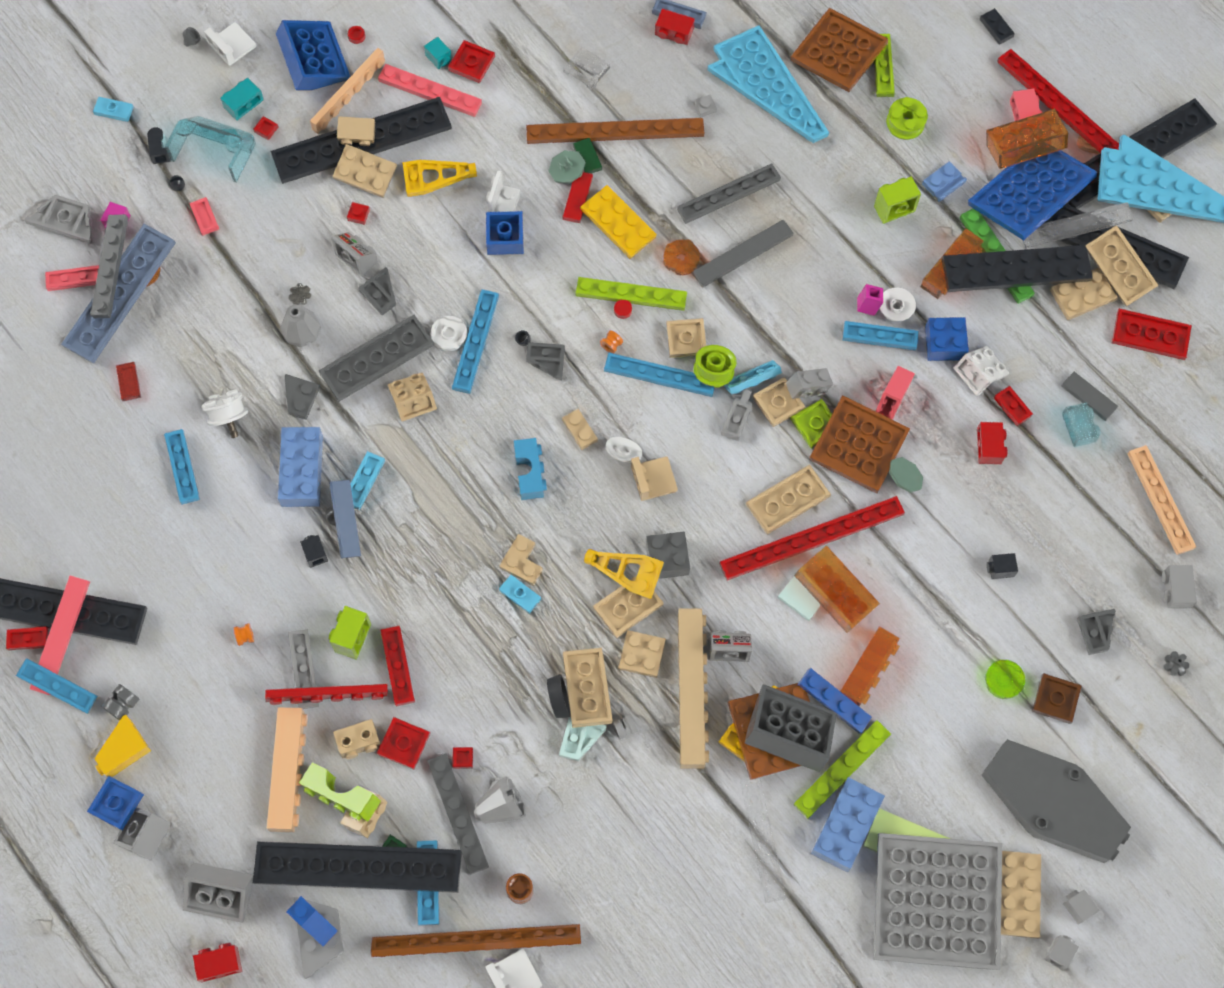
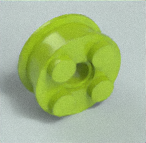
M904 97L896 100L890 106L886 118L888 130L892 135L903 140L918 137L923 132L928 119L927 109L919 100Z
M707 345L697 352L693 370L700 382L716 388L731 382L737 364L736 357L731 350L720 345Z

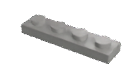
M308 629L288 632L296 688L316 687ZM304 700L298 704V707L302 709L319 707V703Z

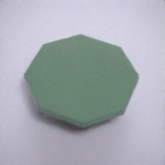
M564 150L552 158L549 173L555 182L570 184L582 176L586 162L579 152Z
M903 457L891 461L889 473L897 486L909 493L922 489L923 476L916 464Z

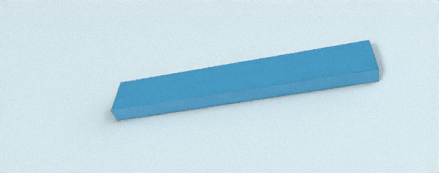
M481 289L452 390L471 394L499 299V293Z
M609 352L604 366V372L713 397L715 389L714 386L700 382L693 372Z

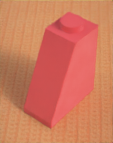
M898 366L880 399L876 412L893 420L915 373Z

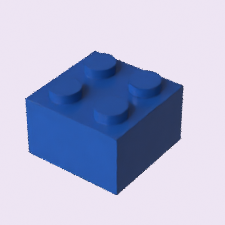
M522 211L486 212L487 255L524 254Z
M966 317L928 318L925 326L928 361H960L969 352Z

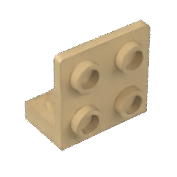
M423 373L413 374L410 377L388 384L401 422L437 409L432 391Z
M667 456L640 463L639 457L631 458V469L641 501L678 491Z

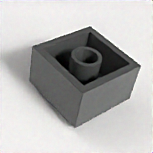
M685 531L646 536L647 556L664 562L658 579L687 576L690 574Z

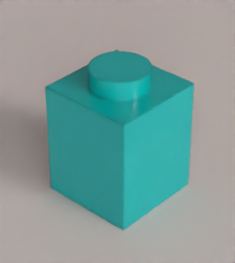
M438 36L424 45L425 56L437 69L448 65L452 60L451 50Z

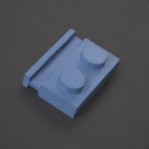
M949 161L924 179L922 185L940 202L966 183L967 178H964L961 175L962 173Z

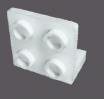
M237 23L231 24L220 33H214L211 28L204 31L208 44L229 66L256 47V43Z
M497 171L496 176H493L491 180V192L488 191L486 195V202H488L487 211H515L520 196V189L504 186L502 171Z
M987 346L965 354L953 367L976 396L980 395L992 382L1009 375L1005 365L997 359L994 352Z
M524 949L517 951L496 964L491 963L485 966L496 988L542 987V983Z

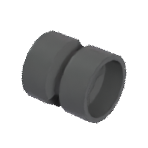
M119 684L112 692L113 697H108L101 707L118 720H121L124 715L129 714L128 709L133 708L140 699L123 685Z

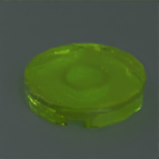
M1010 660L994 662L985 674L988 691L1000 699L1016 697L1025 685V674L1022 668Z

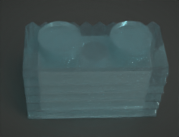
M1087 402L1064 409L1062 416L1073 447L1095 443L1100 436V428L1098 425H1095L1093 409L1088 407Z

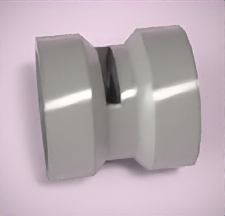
M630 713L621 720L616 719L612 721L614 731L619 740L625 738L629 733L634 734L638 732L636 723Z

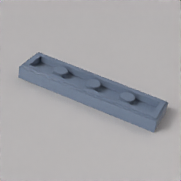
M350 480L332 481L329 484L341 559L360 557L361 550Z

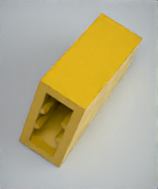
M127 715L121 718L94 758L98 763L95 767L101 776L105 774L107 777H113L151 752L142 735Z

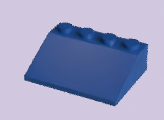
M281 21L276 36L296 90H315L347 81L351 77L330 21Z

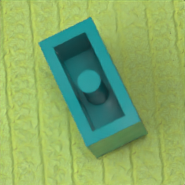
M248 77L238 82L234 88L225 92L220 98L223 108L236 121L264 101L262 91Z

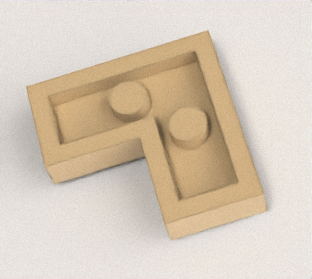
M518 534L499 568L534 586L543 570V567L527 560L535 547V542Z

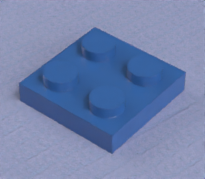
M108 776L87 812L123 831L144 794Z

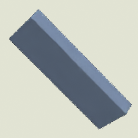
M656 0L652 9V14L657 16L660 15L662 9L695 18L694 28L701 29L707 14L705 11L670 0Z

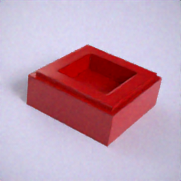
M263 116L253 128V131L269 140L279 126Z
M453 747V769H473V747Z

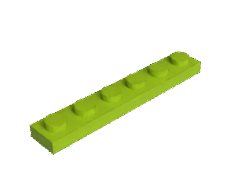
M578 277L576 296L614 302L627 300L631 304L685 311L687 291Z
M876 720L793 805L809 819L847 778L891 736V733Z

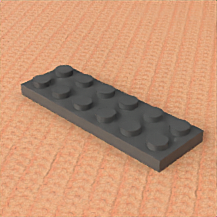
M414 314L318 371L338 402L433 347L434 342Z

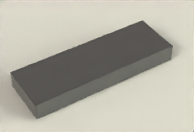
M1075 371L1061 385V387L1104 421L1118 408V405Z

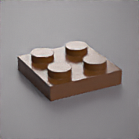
M1043 673L1032 712L1071 724L1082 685Z

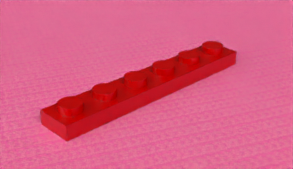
M388 685L265 690V702H270L271 705H279L283 701L299 704L304 700L320 703L324 699L340 702L345 698H351L352 701H360L365 697H371L372 700H380L387 696Z

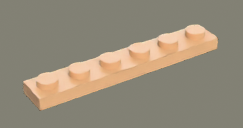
M377 48L310 120L314 132L318 134L321 130L325 129L329 121L339 114L340 109L350 102L351 97L361 90L366 81L372 78L374 72L384 65L385 58L381 49Z
M1147 445L1129 451L1127 454L1176 555L1195 549L1196 545Z

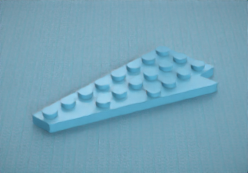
M760 25L714 45L713 50L718 56L719 61L708 65L707 70L810 142L815 143L829 136V131Z
M1122 135L1120 137L1119 150L1105 147L1101 150L1098 201L1224 223L1223 195L1128 136Z

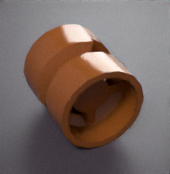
M522 873L514 874L506 883V891L512 902L521 905L531 900L534 889L532 881L527 875Z

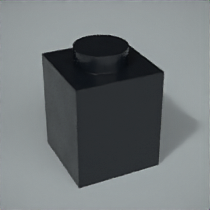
M310 535L305 537L303 541H300L310 568L328 562L319 535Z
M1015 553L998 554L990 557L986 563L987 572L991 574V579L1012 578L1016 576L1018 566Z

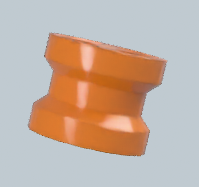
M612 330L607 333L606 338L600 341L601 346L607 352L613 354L617 351L616 348L623 343L620 335Z
M250 623L245 624L244 627H234L238 646L243 645L245 642L252 643L255 641Z

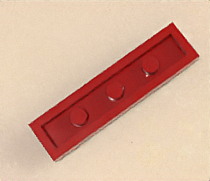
M400 625L381 629L395 706L415 703Z

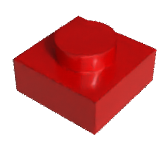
M352 202L347 215V221L365 225L370 207Z

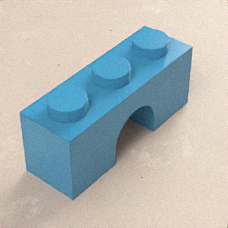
M536 438L514 440L516 464H526L532 468L528 474L518 476L521 500L543 498V491H547L546 479L541 477V473H545L543 461L539 462V455H542L541 444H537Z

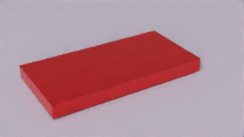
M1119 308L1116 315L1112 344L1185 360L1187 358L1192 325Z

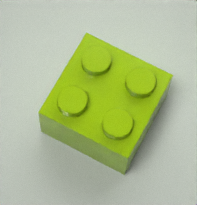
M912 176L900 178L895 183L884 184L879 188L874 208L883 224L916 211L921 192Z
M344 606L343 611L340 610L337 615L336 621L338 623L335 629L332 628L328 639L335 653L357 660L372 624L367 613Z

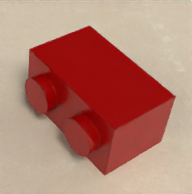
M662 9L655 24V35L662 39L675 41L678 44L688 45L694 30L695 18Z
M1003 422L979 423L977 427L979 464L1001 465L1004 459L1007 458L1008 449L1004 446L1007 432L1006 429H1003Z
M231 943L221 944L219 949L212 951L211 948L198 951L197 955H193L197 981L201 983L243 972L238 947Z

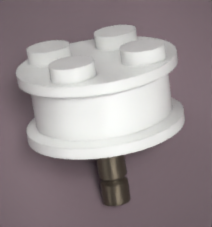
M234 389L228 391L225 395L215 394L210 396L209 401L202 405L203 411H206L209 417L208 425L218 426L227 424L231 438L238 437L234 421L248 413L247 407H244L241 401L243 398L242 393Z

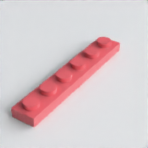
M385 64L378 77L379 82L427 100L440 97L444 106L473 117L476 116L482 104V99L388 64Z

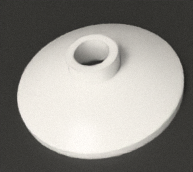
M890 288L883 293L884 302L879 309L884 317L891 321L901 322L909 319L914 314L916 302L909 291L903 288Z
M612 437L606 442L607 452L619 461L631 463V458L639 457L641 459L642 457L640 446L630 439Z

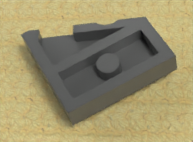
M387 267L358 287L362 295L382 316L396 306Z
M528 342L526 362L552 377L562 380L565 345Z
M285 374L289 415L307 420L320 385Z
M1115 609L1082 615L1077 618L1088 655L1107 652L1110 649Z

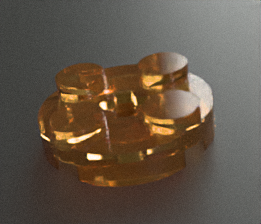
M689 239L675 240L666 245L663 262L669 271L675 272L676 275H688L699 264L700 253L693 241ZM680 254L686 256L684 257L683 261H681L680 258H677Z

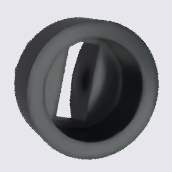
M179 175L172 176L170 179L171 188L174 191L184 189V179Z
M521 330L516 333L515 341L520 346H527L528 342H531V336L527 331Z

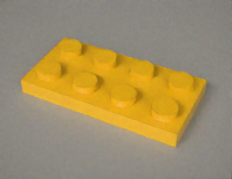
M608 185L581 206L580 210L629 259L634 257L657 236Z

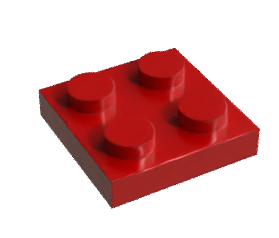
M463 40L449 64L448 70L480 84L496 57L495 52Z
M393 717L377 751V755L415 770L431 733Z

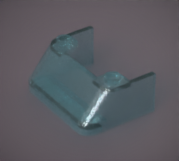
M193 116L178 121L165 145L171 161L175 162L187 137L194 134L224 144L229 152L234 153L228 168L233 182L237 183L255 147L254 136L249 132L201 116Z

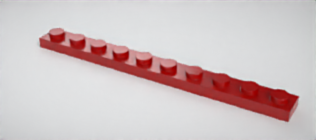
M1009 49L998 58L997 62L1027 89H1034L1040 101L1100 154L1104 147L1119 150V143L1012 49Z
M895 496L720 561L719 564L726 581L898 518L903 516L905 512L898 497Z

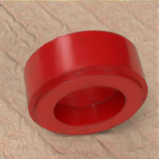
M352 26L347 33L349 41L354 44L362 43L366 37L365 31L361 26Z
M627 300L617 301L614 305V314L620 319L630 317L632 314V304Z

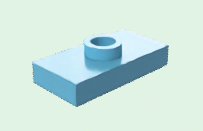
M98 97L93 113L94 115L128 122L134 106L131 103Z
M512 575L499 588L503 595L528 614L541 601L539 595Z

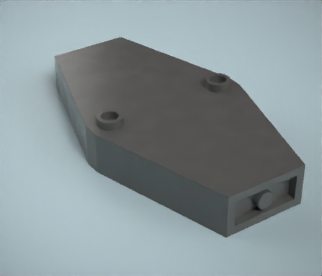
M1007 739L982 773V777L1029 834L1037 839L1106 863L1116 858L1119 853L1117 848L1120 844H1125L1130 837L1128 831L1131 826L1087 773L1074 763Z

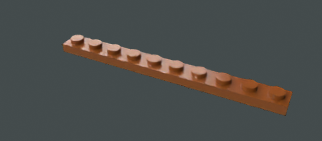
M703 118L526 125L527 144L578 142L590 138L591 141L704 137L705 134Z
M580 924L372 937L371 957L581 944Z

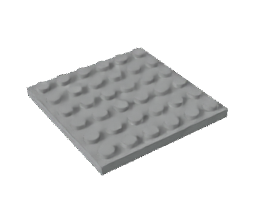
M878 833L873 960L1000 970L1002 843Z

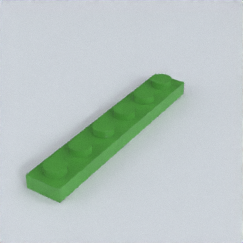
M971 209L960 215V220L983 253L1006 251L980 212ZM1030 286L1007 288L1018 304L1033 297L1035 294Z

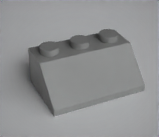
M193 862L184 878L183 911L243 923L252 892L253 875Z

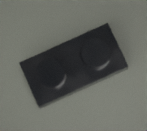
M995 8L980 16L979 20L999 45L1014 37L1015 33Z

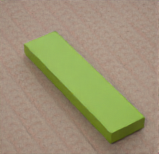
M880 34L888 38V43L874 60L876 97H894L890 34Z

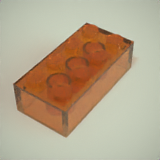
M1052 109L986 130V145L998 168L1002 169L1068 148V131L1056 110Z
M827 545L794 575L846 633L851 631L880 604Z

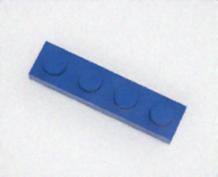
M812 668L806 671L797 684L827 709L836 712L837 717L857 733H862L872 716Z

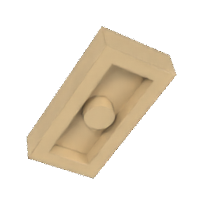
M579 409L562 417V421L581 450L598 442V438Z

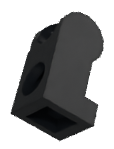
M158 127L151 128L147 133L149 156L152 163L171 162L167 147L164 148L166 138L162 129Z

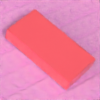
M207 197L189 203L202 236L219 230Z

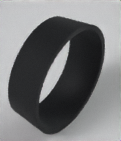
M559 674L547 679L549 699L555 717H571L568 693L562 675Z

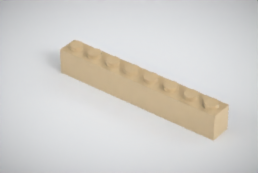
M678 609L680 769H704L705 763H709V750H705V743L709 742V733L705 731V723H708V711H704V704H708V692H704V684H707V672H703V665H707V653H703V646H706L707 643L706 634H703V627H706V615H702V609Z

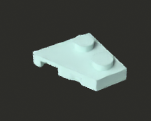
M569 717L559 756L579 761L606 731L607 725L572 728L571 717Z

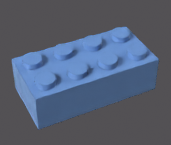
M282 427L278 487V500L281 507H320L323 434L320 427Z
M848 777L811 854L848 873L885 795Z

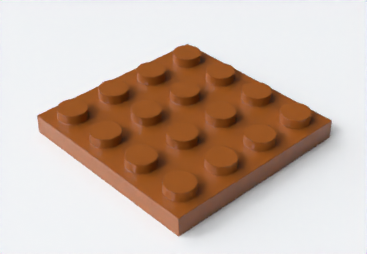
M829 7L791 55L790 61L850 92L887 45L888 38Z
M842 395L809 460L878 493L890 470V463L896 458L910 428Z
M798 683L776 688L810 702L808 693L797 685ZM759 693L727 702L750 780L802 766L745 744L748 726Z

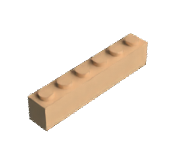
M278 707L267 829L270 832H295V827H298L299 814H296V810L301 802V795L298 794V787L302 786L299 784L302 779L300 766L304 765V754H301L302 746L306 744V734H303L304 726H307L308 716L302 708Z

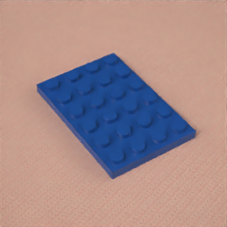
M1040 138L968 200V205L1024 241L1097 177V172Z

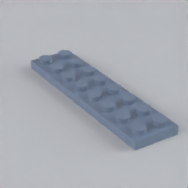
M143 224L121 257L111 318H93L90 315L92 298L61 345L94 364L176 244L175 240Z

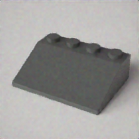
M763 684L748 726L745 744L821 772L830 758L837 713Z

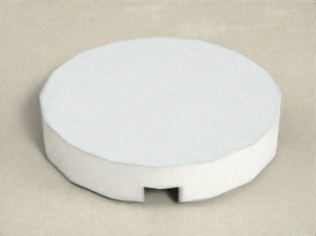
M444 316L442 319L436 320L430 332L434 345L446 352L460 349L465 344L468 335L464 322L455 316Z

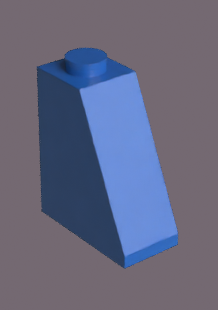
M302 896L286 911L323 947L338 932Z

